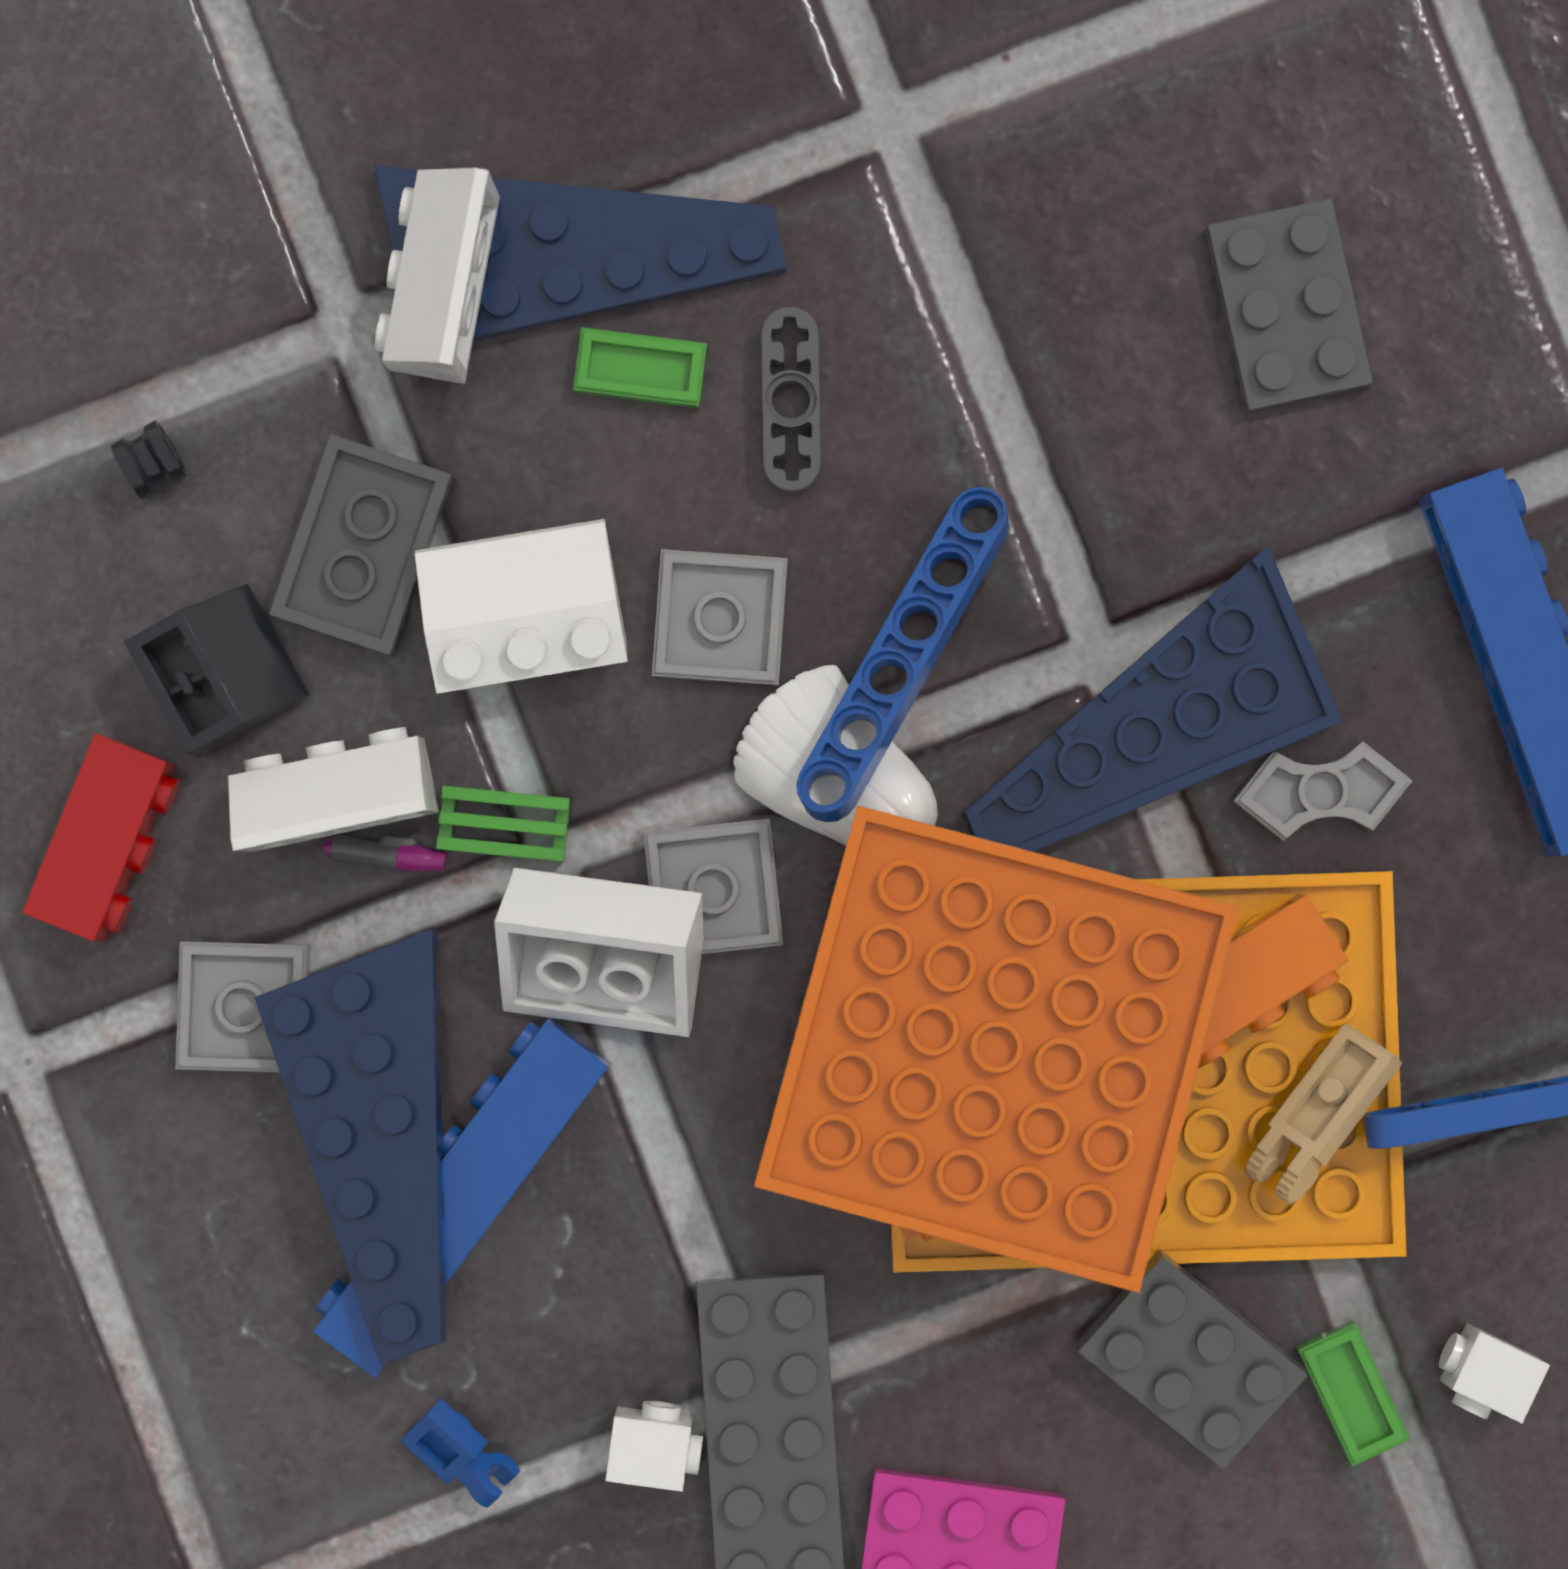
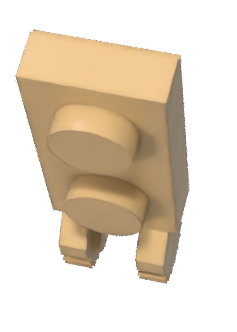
M1343 1024L1269 1122L1270 1130L1258 1144L1256 1151L1252 1152L1251 1157L1248 1159L1247 1169L1245 1170L1247 1175L1257 1182H1266L1273 1173H1276V1169L1287 1158L1291 1143L1299 1148L1300 1151L1287 1167V1171L1282 1174L1281 1179L1278 1180L1279 1183L1276 1186L1277 1191L1275 1193H1277L1280 1199L1290 1205L1296 1203L1299 1199L1301 1200L1302 1196L1306 1194L1307 1189L1311 1188L1317 1180L1320 1166H1326L1402 1065V1062L1394 1054L1349 1024Z

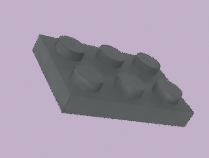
M1332 198L1214 223L1206 227V238L1245 413L1362 389L1373 384Z
M330 434L269 615L393 657L418 583L415 550L430 548L453 476L450 473Z
M1160 1249L1147 1262L1140 1293L1123 1289L1076 1343L1077 1350L1082 1356L1223 1470L1308 1376L1305 1368Z

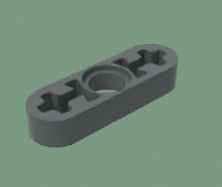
M783 307L768 316L761 332L763 466L765 476L772 487L782 493L798 494L808 490L816 482L821 465L819 334L816 322L810 314L797 307ZM795 322L798 333L808 334V341L799 342L797 345L796 360L797 367L810 364V374L796 370H786L775 375L770 373V366L772 364L784 367L783 344L772 342V334L782 333L783 323ZM784 384H798L809 395L810 404L808 409L797 418H785L779 415L773 407V395ZM773 427L784 431H798L811 427L810 438L798 435V455L801 459H810L811 464L810 468L800 470L798 480H786L784 470L774 469V460L783 459L785 456V435L772 438L771 429Z

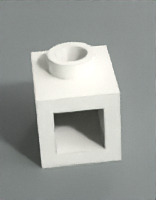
M1466 1323L1461 1335L1457 1333L1451 1335L1439 1360V1368L1444 1370L1440 1381L1453 1391H1456L1451 1401L1452 1403L1484 1419L1488 1418L1493 1409L1520 1423H1523L1550 1367L1549 1364L1535 1355L1469 1323Z
M644 1401L642 1410L617 1406L613 1422L606 1481L683 1492L685 1473L698 1475L703 1436L691 1434L693 1416L680 1415L681 1406L662 1401Z

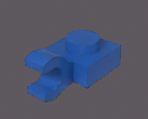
M439 1399L400 1440L446 1484L456 1477L468 1489L471 1497L478 1504L486 1508L492 1505L503 1493L491 1482L489 1474L496 1477L501 1484L506 1486L520 1472L517 1464L509 1456L499 1452H482L481 1450L488 1441L473 1428L471 1422L463 1414L453 1410L443 1399Z

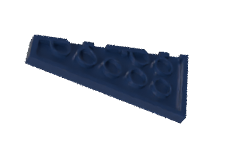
M374 165L392 249L403 251L407 226L399 225L400 202L404 188L415 187L418 170ZM492 178L500 200L473 342L787 273L773 206Z
M1269 546L1262 549L965 810L964 814L973 835L1035 852L1343 722Z
M429 929L254 997L380 1365L393 1362L447 1341L445 1261L442 1260L441 1218H444V1193H441L440 1157H443L441 1056L438 1055L437 1013H440L439 988H436L438 930Z

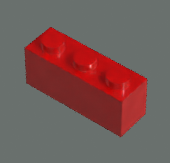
M95 733L22 913L93 942L107 941L110 932L118 934L123 928L132 906V898L125 895L134 872L138 874L144 873L155 850L156 839L149 837L157 815L158 813L166 815L176 799L180 780L173 776L178 764L112 737Z

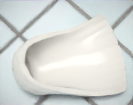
M825 665L810 671H804L795 676V679H791L776 689L775 694L768 695L759 704L758 711L754 712L750 718V724L744 728L742 732L743 740L739 741L736 748L738 754L734 756L733 760L735 766L734 780L748 795L789 820L845 846L847 845L857 805L935 826L938 811L933 790L916 765L893 741L858 803L848 816L839 821L826 823L815 820L806 812L797 794L796 782L799 773L849 686L836 665ZM853 721L843 729L841 743L849 749H863L873 742L876 728L868 721ZM824 775L812 784L810 798L817 804H833L842 797L845 790V782L838 776Z

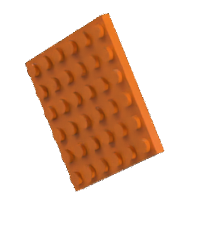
M857 805L754 1187L1140 1293L1240 907Z

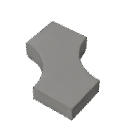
M1363 741L1359 742L1343 757L1321 765L1296 763L1272 751L1231 802L1280 841L1287 839L1303 824L1324 817L1347 819L1356 822L1369 831H1373L1412 783V780Z

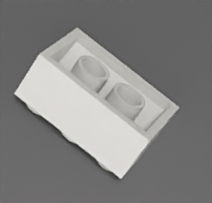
M479 168L418 170L415 187H405L403 190L399 209V225L407 226L403 251H392L387 272V288L395 289L391 314L381 313L375 336V351L383 352L382 362L390 371L465 384L500 200L489 170Z
M605 519L415 550L424 634L437 694L628 662L626 634Z
M400 727L369 734L370 746L346 751L344 740L307 747L308 759L283 764L281 754H272L243 761L245 772L228 776L230 838L233 851L256 852L440 813L425 739L420 736L408 738L406 727Z
M513 869L494 921L503 1011L683 1037L690 1036L704 940L702 893L527 869Z

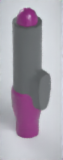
M335 835L334 838L324 840L321 845L322 851L326 855L331 856L332 860L396 868L399 871H436L444 873L447 861V852L431 850L418 845L417 839L381 835L378 841Z

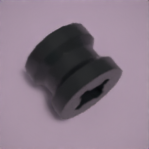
M157 420L145 425L142 435L135 439L121 438L110 445L126 479L142 500L153 495L156 485L166 479L178 481L188 475L176 448Z

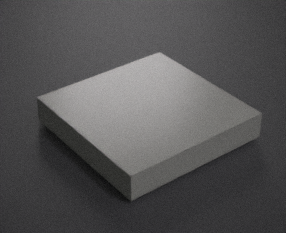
M661 549L652 677L779 686L788 558Z
M770 818L643 832L649 886L702 893L704 933L702 954L784 945Z
M180 941L175 1069L280 1072L254 997L308 977L310 971V945Z

